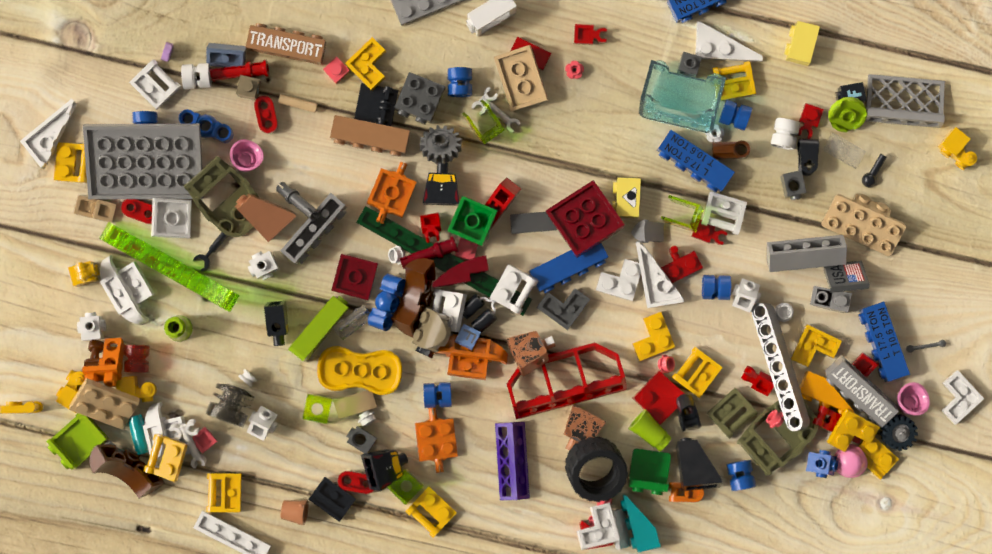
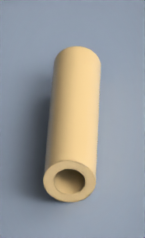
M280 94L278 102L316 113L318 106L317 103Z

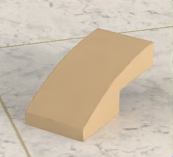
M78 195L73 214L112 223L116 204L88 199V197Z
M368 390L333 401L339 419L378 407L374 393Z

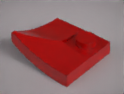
M659 370L632 399L643 410L646 409L656 422L661 425L677 409V398L685 393Z

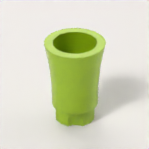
M176 315L165 322L164 330L170 339L182 342L191 336L193 326L187 317ZM176 324L179 325V330L177 332L174 330V326Z
M646 409L633 420L628 428L658 451H662L671 441V436L667 434V431L656 422Z

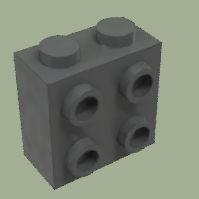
M409 72L395 105V109L398 111L397 114L406 118L409 115L415 117L416 122L424 125L426 123L431 124L445 86Z

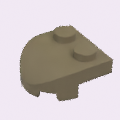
M425 307L420 316L418 328L414 332L412 343L421 348L438 352V348L445 346L449 340L451 328L448 327V321L450 318L447 315Z

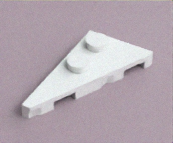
M697 21L695 55L701 56V59L763 61L762 55L706 24Z
M73 99L68 101L20 141L43 170L46 168L77 105Z
M636 241L647 308L684 302L681 294L641 241Z

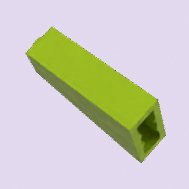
M332 296L288 350L303 362H307L349 310L346 306L348 302L341 296H338V298Z

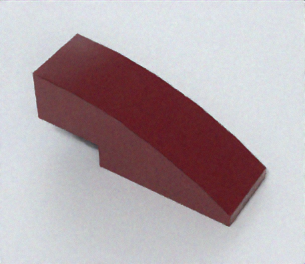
M487 256L472 258L450 268L432 283L433 288L471 282L470 274L489 272Z

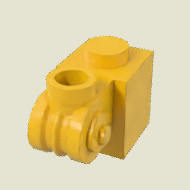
M957 127L953 128L938 146L941 149V154L956 160L955 165L961 170L974 165L977 161V155L974 152L969 151L965 153L964 147L970 141V138Z
M92 261L79 262L75 266L68 267L72 284L75 287L99 281L100 271L98 265H94Z
M71 370L66 378L68 383L65 387L62 386L56 394L58 397L56 402L68 409L79 391V386L85 381L82 371L76 372Z
M137 376L122 377L116 383L117 390L142 399V402L154 401L153 397L157 393L156 385L151 382H146L139 388Z

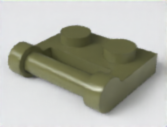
M734 388L706 414L730 439L734 436L733 433L752 416L755 417L758 412ZM744 406L747 411L727 428L725 423Z

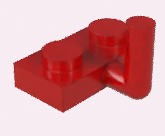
M672 246L669 249L673 262L661 267L672 283L703 268L695 251L680 258L677 246Z

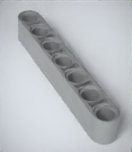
M757 303L753 306L751 313L786 425L792 431L805 430L810 424V419L775 309L769 303ZM763 307H764V309H765V315H764V316H762V314H761V309H762ZM768 326L771 327V333H770V334L767 333V327H768ZM774 344L777 346L776 352L773 351ZM780 362H781L782 365H783V368H782L781 371H780L779 368H778V365H779ZM785 381H787L789 385L787 389H785L784 387ZM791 399H793L794 401L793 408L790 406ZM797 417H798L799 420H800V425H799V427H798L797 424H796V418H797Z

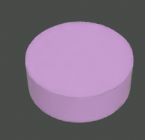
M166 42L161 60L166 62L170 60L174 47L173 43Z

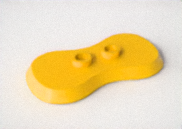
M332 346L321 353L317 364V376L321 385L332 391L358 387L378 395H387L393 393L400 385L402 363L396 354L388 350L361 354L345 347Z

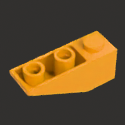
M810 371L805 372L799 387L803 399L810 402L814 399L819 401V406L821 405L830 409V406L836 408V413L841 415L845 409L855 413L837 390L827 382L826 378Z

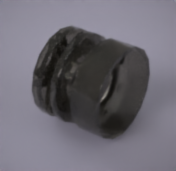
M217 383L215 387L223 390V393L213 392L212 395L220 399L219 403L210 402L205 414L244 428L248 415L243 413L241 408H251L252 406L244 403V400L254 401L255 396L231 384Z

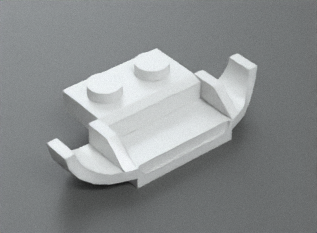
M111 254L101 262L100 283L119 315L121 314L132 323L143 325L149 321V318L141 312V303L155 295L136 261L120 270V268L115 267Z
M162 402L152 404L145 416L143 429L149 455L154 444V434H161L173 439L174 434L178 432L175 430L169 431L170 426L175 423L179 425L185 423L184 416L166 420V417H162ZM182 435L181 438L178 439L177 441H180V442L186 444V442H185V440H184V437H183V435ZM164 443L161 445L155 467L157 468L160 467L166 447ZM188 447L185 455L191 454Z

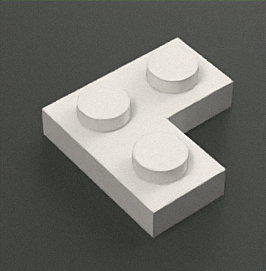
M625 259L620 277L601 272L596 291L633 301L641 274L640 264Z
M958 370L942 383L955 397L941 410L954 425L960 422L984 399Z
M610 503L591 507L590 510L595 526L576 531L581 550L620 540Z

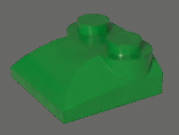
M462 196L447 231L484 246L489 238V232L497 210Z

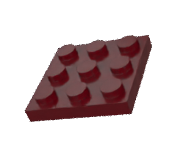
M594 180L545 211L576 258L625 228V224Z

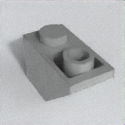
M813 286L810 305L826 310L848 313L852 293H831L828 288Z

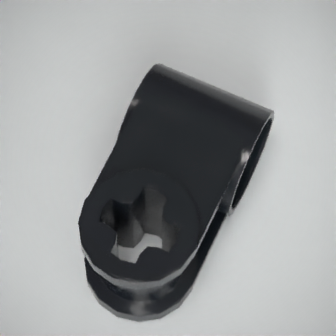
M798 139V170H802L803 176H810L818 168L819 140ZM807 162L809 163V166H812L810 170H808L807 167H804V165Z
M690 394L680 395L676 400L682 432L686 431L687 428L701 427L699 414Z

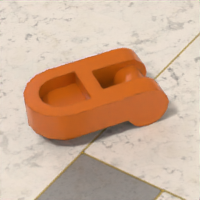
M669 482V488H671L670 502H699L704 496V489L684 491V496H679L681 482Z

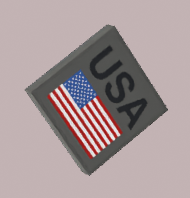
M862 260L846 262V265L824 267V273L831 293L869 289V280Z

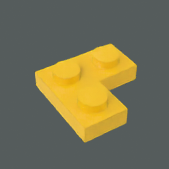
M372 37L345 63L371 91L385 79V76L373 64L386 53V50Z
M661 312L643 318L650 337L632 343L639 361L675 347Z
M806 325L790 359L805 367H809L816 351L834 358L842 341L810 325Z
M845 409L827 443L845 452L854 436L871 444L880 427Z

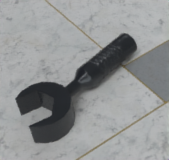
M221 232L209 247L206 255L199 254L194 257L193 262L199 258L204 260V268L199 270L200 272L209 269L210 259L208 257L216 252L228 235Z

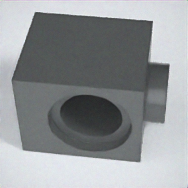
M683 52L677 74L695 78L702 57Z
M802 170L785 173L780 176L785 198L790 197L791 200L801 199L802 195L806 193ZM791 181L798 184L797 191H792L789 188Z
M360 426L352 427L346 436L349 438L347 443L364 454L370 451L377 440V437ZM358 434H363L366 437L363 445H359L355 441Z

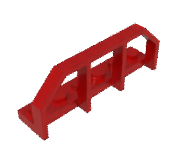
M595 342L548 355L549 360L546 363L574 356L583 386L577 385L572 389L558 390L553 393L546 366L543 364L541 367L549 395H540L535 399L521 400L516 403L512 388L521 375L517 367L507 382L515 418L520 419L627 390L626 378L619 354ZM597 351L615 360L620 376L614 375L609 379L595 380L587 384L579 355Z

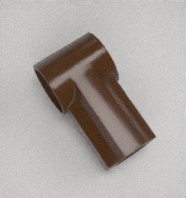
M746 141L712 142V156L715 159L742 160L747 158L750 153V145ZM738 146H744L747 152L744 155H739L736 152Z

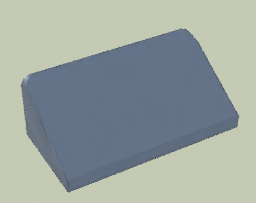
M208 43L206 63H209L210 66L232 67L245 65L246 46Z

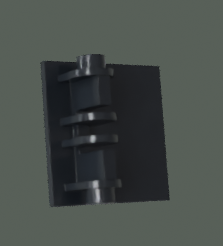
M361 83L354 119L392 127L399 90L388 86H377L371 91L364 83Z

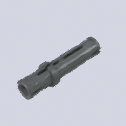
M285 182L279 183L284 187L283 189L277 185L276 191L285 197L286 202L293 204L312 221L317 220L313 214L319 218L320 211L302 198L296 189H291Z

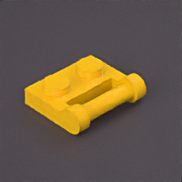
M750 61L744 62L741 65L719 69L718 67L712 68L718 102L756 95ZM739 72H745L746 74L745 77L723 81L720 79V76Z
M58 142L54 171L55 181L87 183L84 144ZM77 150L82 151L79 176H75Z
M694 347L691 351L692 354L677 374H673L672 378L700 398L723 367ZM699 357L703 360L690 379L686 381L683 377Z
M28 401L24 405H22V402H6V406H0V414L39 413L43 410V404L39 401Z
M154 434V444L148 464L144 467V472L176 482L188 444L161 434ZM164 443L166 447L160 467L157 468L155 467L161 445Z
M207 473L209 491L206 512H241L242 473ZM216 479H221V506H216Z
M430 486L405 511L421 523L433 538L457 513ZM419 505L439 522L436 527L416 509Z

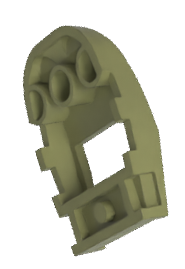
M216 156L187 184H184V188L188 191L204 217L224 234L231 237H240L253 228L235 206L237 205L236 201L244 194L247 196L250 193L257 197L259 196L247 179L219 156ZM229 173L240 187L216 209L211 211L201 198Z
M793 399L790 400V406L792 408L794 407ZM779 400L761 412L738 439L737 443L756 462L766 476L771 475L774 470L783 467L793 458L799 456L805 446L815 437L818 426L812 422L817 417L806 403L805 406L810 419L807 429L792 431L787 427L785 419L781 426L778 428L774 427L791 447L781 458L772 451L755 431L773 410L782 412ZM797 417V418H796V424H797V426L799 427V425H800V420H799V418Z

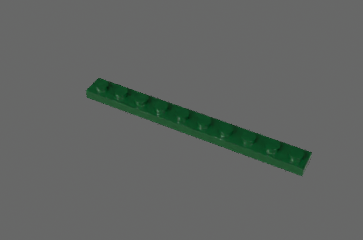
M367 206L364 207L356 222L411 254L433 246V243H427L426 239L388 218H385L384 224L377 222L376 219L379 213ZM451 253L444 255L443 258L436 257L431 259L434 260L435 267L443 272L464 262ZM483 272L470 274L471 282L464 284L490 298L499 280ZM516 290L510 302L515 304L521 293ZM527 297L522 306L521 316H524L533 299Z

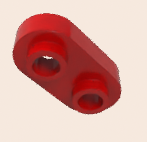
M259 96L254 102L258 126L266 134L274 133L278 128L274 103L268 96ZM263 103L268 104V107L266 109L261 108V105ZM268 121L272 122V126L270 128H267L265 126L266 122Z
M126 199L122 203L121 210L125 216L146 224H152V216L147 218L145 215L147 211L152 212V205L136 199ZM130 204L134 205V209L132 211L128 210V206Z
M344 471L338 477V485L343 490L369 494L374 491L370 490L369 487H364L363 482L367 480L364 473ZM345 477L351 478L350 484L344 482Z

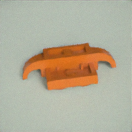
M455 334L449 337L445 346H440L438 348L439 351L434 353V355L440 353L450 357L447 375L486 380L488 362L492 363L493 360L507 365L508 361L507 352L500 345L491 341V339L479 338L473 350H470L455 343V339L458 336Z

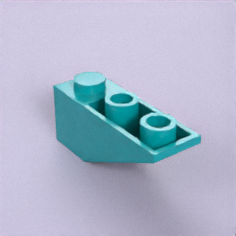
M622 495L623 500H620L623 512L627 511L628 519H625L626 526L633 534V537L630 538L632 549H636L640 553L661 547L656 528L626 495Z

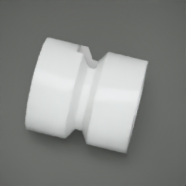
M200 63L197 67L193 64L182 65L181 75L184 90L195 89L196 86L211 88V68L209 63ZM196 72H200V80H197Z
M776 118L774 125L776 133L772 135L771 146L795 150L797 142L795 135L799 132L800 122Z

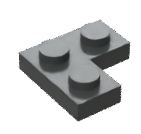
M574 288L564 303L548 292L537 306V309L568 331L590 299L576 288Z

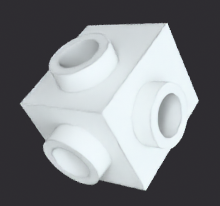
M262 251L252 255V260L249 261L250 266H248L252 277L262 278L263 281L271 278L273 272L279 270L270 251L264 254ZM265 263V267L260 269V265Z
M742 278L740 284H735L732 295L735 297L732 306L751 312L754 303L757 304L761 296V293H758L760 285Z
M96 312L85 313V317H79L80 322H77L78 333H81V341L104 339L103 331H106L105 319L102 320V316H97Z
M260 406L257 412L253 411L248 420L251 423L247 433L264 441L269 432L273 433L278 423L275 421L278 414Z

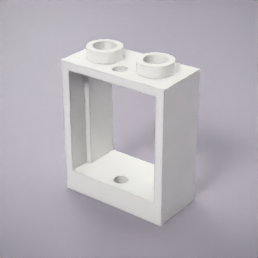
M489 0L467 14L468 20L466 25L472 34L476 33L477 36H480L514 15L517 6L513 0Z

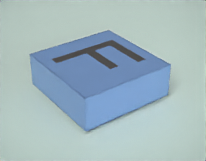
M463 324L455 339V343L473 350L481 332Z

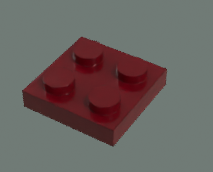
M341 254L331 291L369 301L378 263Z

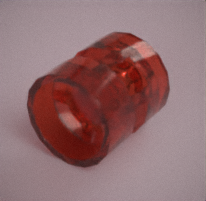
M124 345V354L128 357V360L124 361V372L149 373V361L146 360V357L150 354V346Z

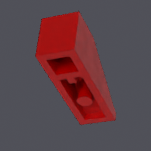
M505 178L498 185L485 203V206L497 210L491 229L521 191V188L508 178Z

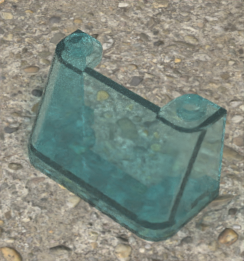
M651 60L640 99L639 115L645 119L699 132L711 133L714 130L726 77L714 73L707 76L706 80L669 72V66L664 61Z

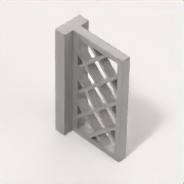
M869 74L866 101L867 118L865 122L941 128L945 119V115H943L945 81ZM872 80L880 81L884 87L877 92L872 86ZM893 82H899L903 87L898 93L889 86ZM912 84H918L922 89L916 95L909 89V86ZM931 85L940 86L939 94L935 97L928 90ZM886 88L893 95L887 102L880 95ZM904 90L912 97L907 103L898 96ZM923 92L931 98L925 105L918 98ZM876 96L883 103L879 108L871 107V100ZM895 98L902 105L899 109H893L889 105ZM915 100L921 108L918 111H912L908 104ZM934 102L939 107V112L931 113L927 106Z

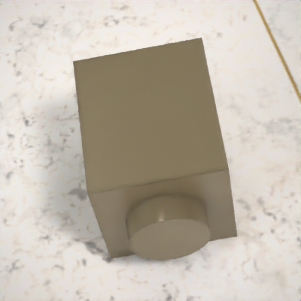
M240 75L236 94L238 97L256 100L259 96L261 81L256 78Z

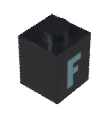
M863 82L840 86L835 93L837 101L845 97H854L863 103L866 102Z

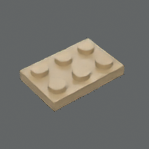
M531 45L494 57L511 112L548 100Z
M86 378L72 400L69 410L123 430L139 405L140 398Z

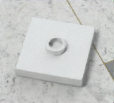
M153 198L151 237L190 239L192 200Z

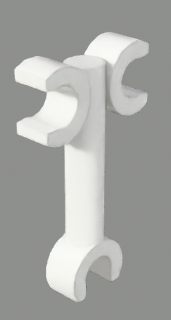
M486 88L481 99L472 104V109L480 105L482 110L479 115L481 116L485 113L486 108L488 109L484 103L486 102L493 113L507 125V130L510 133H514L510 125L516 123L520 126V121L515 118L511 119L492 102L498 98V94L496 93L493 97H489L487 94L491 88Z
M190 419L187 424H172L169 431L175 430L178 432L174 434V440L180 439L183 435L193 457L191 466L196 468L198 465L197 461H200L202 466H205L207 459L204 455L199 454L192 436L197 435L200 429L191 428L196 420Z

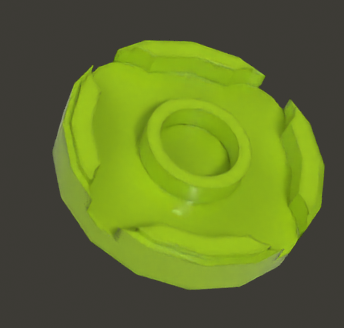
M845 97L836 101L828 112V119L832 127L840 132L858 129L867 118L864 103L854 97Z

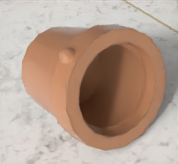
M284 500L281 507V519L297 523L298 525H305L309 502L306 500Z

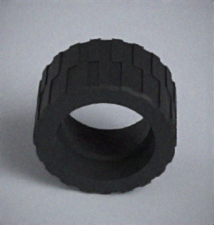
M598 436L588 437L587 439L580 440L569 450L565 459V471L574 491L579 497L590 502L607 501L621 492L627 482L628 468L619 449L613 442ZM604 457L613 461L609 473L599 480L587 481L579 477L582 467L594 458Z

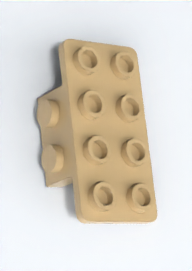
M857 193L853 200L837 194L822 220L824 228L886 256L892 255L906 229L905 223L890 217L891 209L886 204L877 203L868 196Z

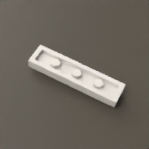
M205 511L201 512L193 527L242 554H267L271 545Z

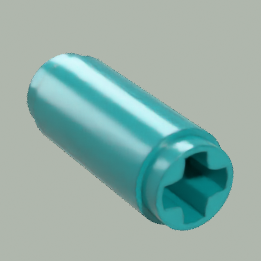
M142 415L132 416L128 423L135 451L138 455L149 453L143 429L144 419Z

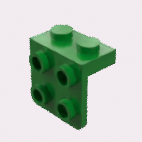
M635 448L632 452L628 486L632 487V491L643 493L644 489L651 490V494L663 495V492H668L669 485L667 482L671 455L665 452Z

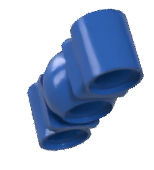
M189 109L183 110L179 114L181 124H186L184 122L185 116L193 115V121L189 124H200L202 138H213L222 143H228L233 139L232 129L226 124H221L212 115H201ZM204 122L211 123V128L208 131L202 130ZM222 129H228L229 131L226 138H220L219 136Z
M386 274L383 277L380 287L382 292L375 299L376 308L372 307V311L368 316V325L383 331L390 330L393 325L391 320L392 313L399 306L398 297L402 298L405 279L392 274Z

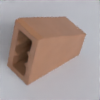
M250 193L247 196L245 194L236 201V209L267 242L272 240L296 217L291 210Z

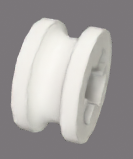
M244 369V373L240 374L239 377L249 387H252V383L258 380L249 371Z

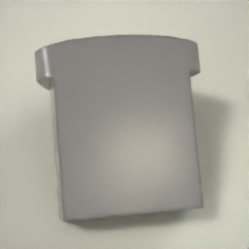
M642 220L635 225L631 233L642 243L664 242V223Z

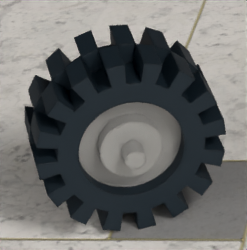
M896 414L883 427H880L882 429L880 435L882 436V441L894 450L902 451V449L907 450V446L912 447V441L916 442L917 439L914 437L918 436V432L915 431L918 428L910 418L902 414Z

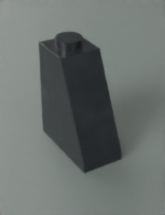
M683 438L678 441L676 452L682 491L720 488L722 479L699 442L691 438Z

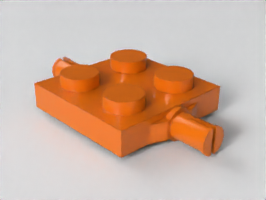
M400 162L397 171H388L381 168L368 198L367 204L380 211L376 221L384 224L387 214L403 218L417 182L403 175L408 166L406 163L403 165V162Z
M428 408L430 419L425 422L415 423L419 461H434L436 473L444 472L442 460L458 457L453 418L444 420L437 418L436 408H433V413L432 408Z

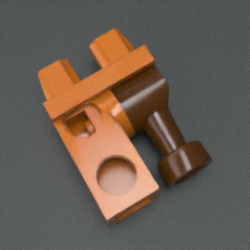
M107 338L104 343L100 340H91L88 344V350L91 352L89 359L84 361L82 369L85 379L88 378L96 382L104 381L106 386L115 387L117 380L122 378L123 356L126 355V346L123 339ZM113 343H114V344H117L118 346H117V347H111L110 344H113ZM103 352V357L99 358V353Z

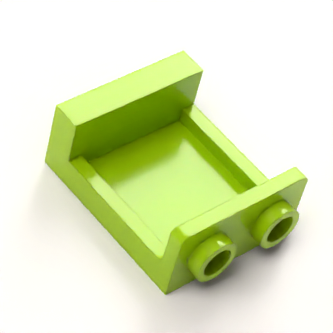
M79 413L55 436L46 441L49 444L48 449L54 455L58 454L62 459L60 461L66 469L70 468L71 470H75L88 459L96 445L104 444L110 439L92 418Z

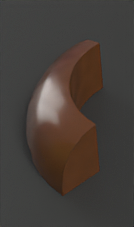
M426 258L413 260L405 266L406 280L404 292L397 310L391 317L393 324L401 332L412 338L418 328L420 316L426 305L430 306L434 293L431 290L432 281L436 279L434 260Z
M100 444L96 445L91 451L90 467L92 473H106L119 478L134 491L138 499L151 494L165 484L160 476L144 472L146 464L139 459L140 456L129 449L124 451L116 448V445Z

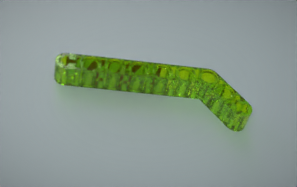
M108 222L99 238L228 312H231L240 296Z

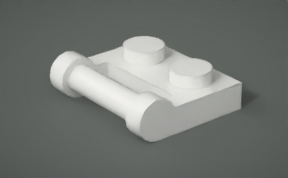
M153 59L129 83L158 110L181 88V85L178 82H174L158 66L159 63ZM151 71L169 87L166 92L148 75Z
M710 191L701 224L716 226L738 235L747 202ZM713 213L736 221L735 224L712 218L710 214Z
M508 264L490 298L520 315L523 310V304L533 286L537 285L538 280ZM523 279L527 283L514 304L510 300Z
M434 289L433 295L435 297L432 309L439 312L442 297H445L442 314L450 318L448 327L451 328V331L459 333L467 295Z

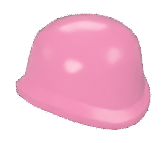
M239 140L233 144L230 150V160L233 166L240 171H252L259 167L263 161V151L253 141Z
M911 382L904 385L897 396L898 407L905 414L922 415L929 408L930 400L928 393L919 383Z
M849 444L845 452L838 449L835 454L838 461L837 472L840 475L853 478L865 472L868 463L860 447Z

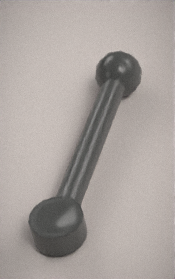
M940 340L936 343L919 346L908 345L906 351L912 353L918 349L936 346L945 347L946 341Z

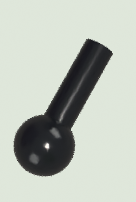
M880 153L871 171L863 175L862 184L865 187L871 188L876 185V176L887 158L885 155Z

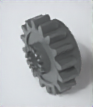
M437 125L435 130L430 127L429 133L424 131V137L420 138L422 156H427L428 161L435 162V164L452 162L455 157L458 158V152L462 151V139L459 138V133H454V128L447 130L446 125L443 129H440L439 125Z

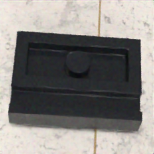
M324 477L308 500L340 522L356 498L341 489L327 477Z

